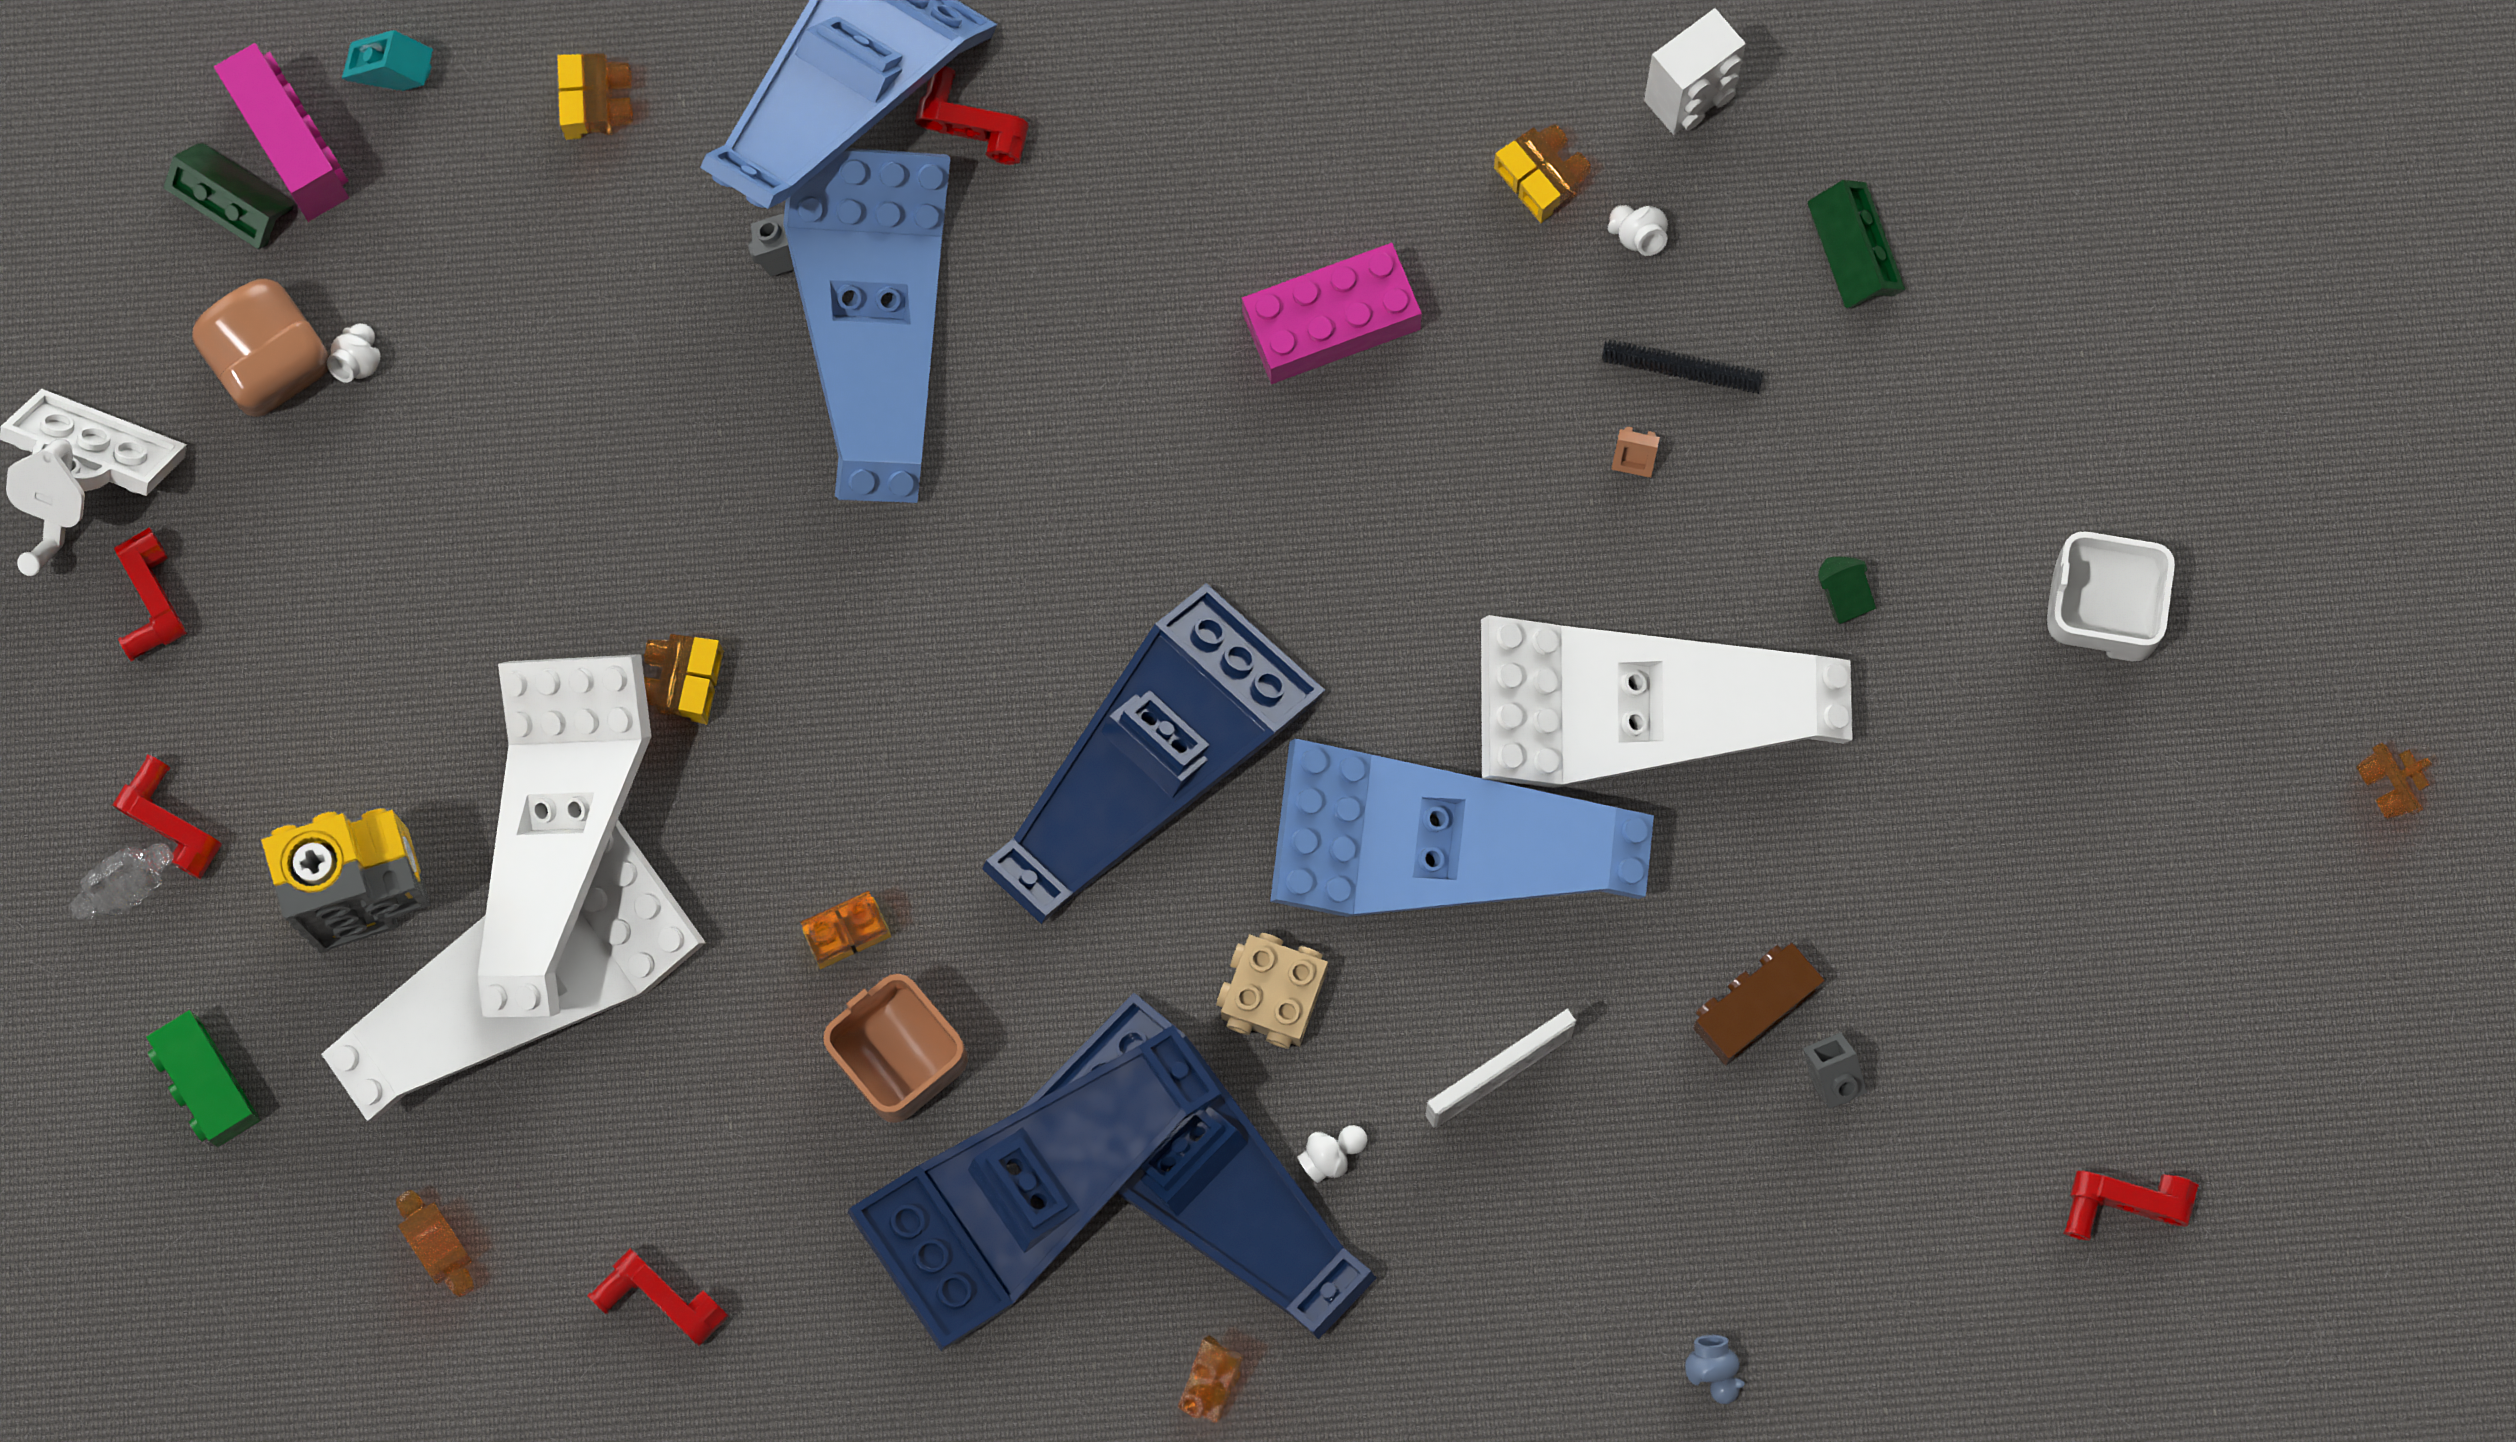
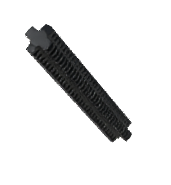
M1611 339L1608 342L1605 340L1601 359L1602 361L1604 358L1605 363L1609 359L1610 364L1614 360L1615 365L1619 360L1620 366L1624 361V367L1629 363V368L1634 364V369L1639 366V370L1644 367V371L1649 368V372L1654 369V373L1659 370L1658 374L1663 370V375L1668 371V376L1673 372V377L1678 373V378L1683 374V379L1688 375V380L1693 376V381L1698 377V382L1703 378V383L1708 379V384L1713 380V385L1718 381V386L1723 383V387L1728 384V388L1733 385V389L1738 386V390L1743 387L1742 391H1745L1747 387V392H1750L1752 388V393H1755L1757 389V394L1760 392L1764 371L1760 374L1759 370L1755 373L1754 369L1750 372L1749 368L1745 371V367H1742L1740 370V366H1737L1735 369V365H1732L1730 368V364H1727L1725 367V363H1722L1720 367V362H1717L1715 366V361H1712L1710 365L1709 359L1706 363L1704 358L1701 362L1699 357L1696 361L1694 356L1691 359L1689 355L1686 358L1684 354L1681 358L1680 353L1676 357L1675 352L1671 356L1670 351L1666 355L1665 350L1661 354L1660 349L1656 353L1655 348L1651 352L1650 347L1646 351L1645 346L1641 350L1640 345L1636 349L1635 344L1631 348V343L1626 347V342L1621 346V341L1616 345V340L1612 343Z

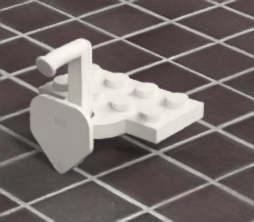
M44 389L39 390L0 428V440L13 444L22 450L32 452V455L13 463L8 468L7 496L10 502L19 510L44 519L43 540L31 552H25L18 558L17 565L21 573L27 576L36 575L40 568L63 547L66 527H72L82 519L85 491L98 489L111 482L131 492L147 496L185 458L187 444Z

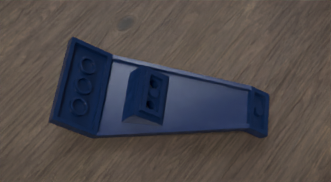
M1171 1025L1139 1046L918 1165L850 1207L848 1214L942 1352L1011 1308L1186 1118L1217 1100L1221 1092L1175 1026ZM1008 1164H1016L1019 1166L1021 1173L1012 1175L1007 1171L1006 1166ZM1033 1198L1042 1200L1044 1208L1040 1210L1033 1208L1030 1200Z

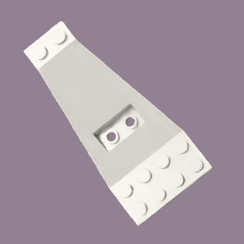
M1491 615L1481 619L1482 779L1556 788L1806 739L1842 744L1852 740L1850 660L1562 626ZM1629 679L1634 683V690L1629 686ZM1629 719L1634 722V729L1631 728Z
M641 654L508 661L498 664L509 746L477 974L483 1017H551L560 1013L555 970L652 737Z
M618 819L555 970L560 1013L551 1017L482 1016L477 978L485 916L482 917L322 1053V1056L367 1121L377 1120L408 1093L647 994L706 943Z

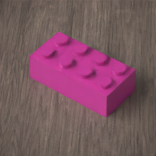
M253 43L213 66L308 222L349 199L342 186L349 182L270 52L262 55L256 43Z
M1393 243L1242 297V313L1271 384L1421 330L1422 313Z

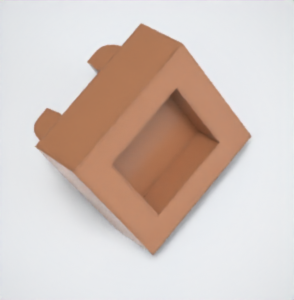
M1626 427L1624 430L1620 429L1611 470L1651 478L1660 437H1656V434L1648 431L1647 435L1633 432L1632 427Z

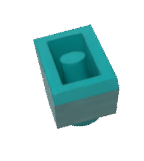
M395 30L353 41L350 44L342 79L399 91L423 86L431 72L430 59L433 49Z

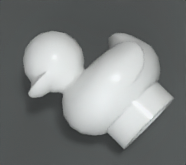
M1620 205L1612 210L1608 231L1612 234H1619L1620 242L1626 248L1632 251H1639L1645 256L1657 254L1665 247L1667 243L1666 231L1668 222L1666 215L1660 209L1653 206H1645L1634 211L1630 206Z
M355 324L351 328L343 329L342 335L336 337L331 344V356L327 359V366L331 374L338 380L351 382L354 378H366L372 375L378 367L381 356L377 348L371 347L375 340V334L368 325Z
M1347 1126L1340 1132L1337 1142L1336 1139L1323 1132H1314L1308 1137L1306 1151L1298 1156V1160L1316 1183L1321 1182L1326 1177H1340L1348 1169L1346 1155L1362 1152L1367 1145V1134L1359 1126Z

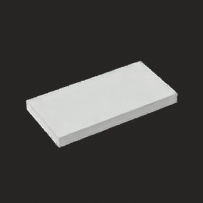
M1566 1009L1427 1102L1426 1117L1433 1128H1438L1572 1038L1576 1023L1570 1011Z

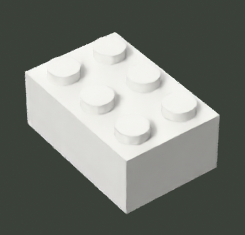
M1716 8L1652 54L1644 101L1673 135L1683 128L1687 131L1693 129L1704 119L1706 111L1714 105L1717 108L1724 106L1736 94L1735 89L1739 79L1740 67L1743 63L1742 58L1746 43Z

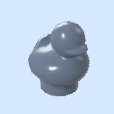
M1704 1335L1694 1340V1351L1689 1354L1685 1361V1370L1689 1381L1696 1386L1700 1382H1712L1710 1385L1711 1396L1718 1403L1729 1404L1736 1400L1740 1388L1744 1386V1381L1733 1377L1739 1371L1740 1363L1737 1355L1729 1349L1728 1339L1720 1335Z

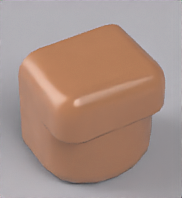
M256 279L225 295L202 313L196 320L192 330V340L195 347L237 406L245 414L252 417H261L268 414L320 379L328 370L327 359L330 356L321 339L285 289L278 282L271 279Z
M902 974L887 976L868 992L863 989L846 1003L847 1009L830 1022L823 1035L824 1045L832 1059L861 1092L875 1112L885 1121L892 1123L902 1122L913 1115L959 1077L966 1069L968 1062L966 1049L958 1033L915 982Z

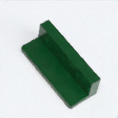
M198 143L173 156L163 187L258 250L268 245L276 219L292 211L295 204L293 200L204 143Z
M1841 180L1808 201L1809 210L1846 308H1854L1873 296L1894 297L1905 290L1866 182Z

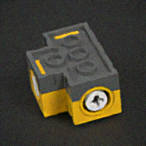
M374 809L364 813L361 816L362 820L352 823L349 819L347 820L343 813L327 812L312 819L313 823L298 828L296 825L283 826L271 832L272 836L261 839L272 880L276 886L275 890L283 918L289 921V924L295 930H298L299 934L304 939H307L308 943L316 947L319 953L398 928L396 917L431 906L409 830L393 810Z

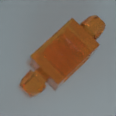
M408 1190L396 1198V1206L405 1221L397 1226L436 1285L445 1280L444 1282L449 1289L458 1297H463L474 1289V1281L465 1267L472 1260L435 1203L433 1202L425 1207L426 1205L422 1199L412 1190Z

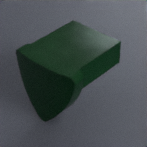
M1829 557L1825 559L1819 568L1818 578L1821 587L1825 590L1833 618L1839 624L1876 609L1865 574L1868 570L1866 563L1856 558Z

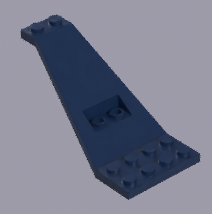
M1205 583L1154 624L1013 839L985 861L982 870L1038 922L1044 923L1067 902L1274 739L1319 701L1325 690Z
M1133 993L1021 1109L1139 1046L1173 1024L1137 994ZM1176 1028L1215 1083L1221 1095L1214 1102L1186 1118L1124 1184L1117 1194L1292 1316L1319 1340L1377 1278L1369 1268L1342 1246L1188 1037ZM1204 1134L1198 1141H1196L1198 1136ZM1174 1165L1169 1172H1166L1168 1167Z

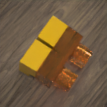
M605 53L557 55L558 87L560 90V127L566 140L580 139L583 133L600 132L605 135H613V126L634 122L631 98L612 99V89L632 88V72L629 63L608 62Z
M1553 124L1540 132L1533 127L1495 153L1494 169L1516 194L1519 192L1521 201L1540 223L1553 214V210L1567 198L1577 195L1578 184L1591 171V164L1582 153L1576 152L1564 162L1557 155V152L1568 143L1565 133L1557 124Z
M670 634L669 641L648 640L644 654L645 663L663 668L660 679L644 677L647 704L656 706L661 715H678L690 718L692 722L707 725L715 693L714 686L717 684L724 653L719 640Z
M869 890L800 922L820 970L853 955L854 953L851 948L853 945L860 952L892 937L879 907Z

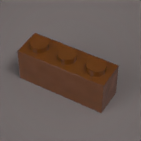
M1792 942L1783 950L1779 945L1772 948L1759 960L1763 966L1750 976L1747 971L1743 972L1727 986L1731 991L1720 1001L1713 997L1696 1011L1699 1018L1696 1020L1693 1029L1725 1066L1822 987L1825 980Z

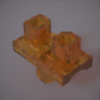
M2382 742L2372 748L2374 754L2365 758L2356 768L2367 786L2387 776L2389 777L2395 789L2375 800L2384 817L2388 820L2407 812L2412 816L2421 812L2423 808L2407 780L2412 778L2419 791L2430 786L2423 773L2433 765L2430 759L2424 758L2416 761L2412 752L2408 749L2399 754L2406 767L2400 770L2387 745Z
M1210 1335L1203 1338L1178 1404L1180 1410L1195 1419L1204 1416L1214 1423L1222 1418L1232 1387L1238 1383L1240 1378L1239 1368L1244 1356L1224 1348Z

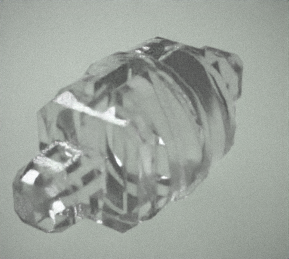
M162 843L154 844L145 850L128 847L102 859L99 865L91 869L88 875L81 879L80 885L84 891L77 895L69 906L74 917L80 920L90 919L97 914L113 917L123 914L131 907L140 905L143 899L154 893L155 888L162 884V877L159 872L169 866L174 858L170 848Z

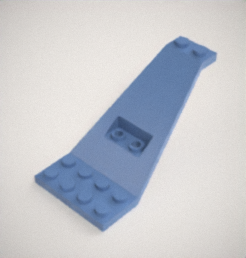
M809 0L724 146L707 153L700 168L711 174L713 180L718 184L732 187L746 195L747 201L751 204L769 209L788 199L959 53L990 39L997 24L957 0Z
M847 148L785 201L783 225L839 455L835 497L838 500L917 503L941 242L950 157L946 154ZM848 290H852L854 293L852 300L844 303L842 301L843 294ZM888 292L892 293L891 302L882 305V296Z
M1295 738L1289 742L1270 902L1351 917L1599 891L1640 899L1646 897L1654 815ZM1431 814L1436 815L1438 818L1437 827L1430 822ZM1426 854H1430L1433 857V867L1426 863Z

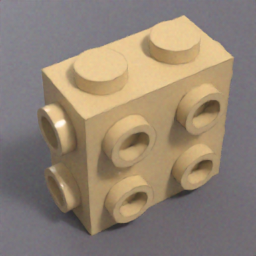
M1260 933L1258 938L1249 934L1246 944L1238 943L1230 967L1235 968L1236 971L1231 984L1224 982L1220 990L1216 1005L1222 1007L1221 1018L1228 1022L1226 1027L1235 1032L1250 1035L1251 1030L1267 1035L1266 1041L1275 1046L1289 1049L1290 1045L1293 1044L1300 1047L1328 971V961L1322 960L1323 955L1320 952L1300 946L1298 951L1282 946L1283 940L1273 935Z

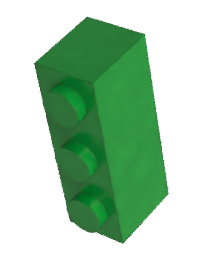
M188 1010L146 1036L153 1048L147 1052L151 1061L160 1073L166 1070L173 1083L168 1086V1089L180 1107L187 1104L194 1116L193 1119L189 1120V1124L201 1142L208 1139L216 1147H220L261 1121L202 1021L191 1010Z

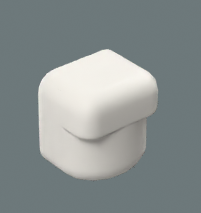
M2092 532L2072 534L2066 540L2059 553L2053 573L2047 614L2048 631L2051 637L2065 645L2106 651L2107 656L2113 659L2133 662L2148 658L2163 638L2167 627L2175 567L2171 551L2165 546L2153 542Z

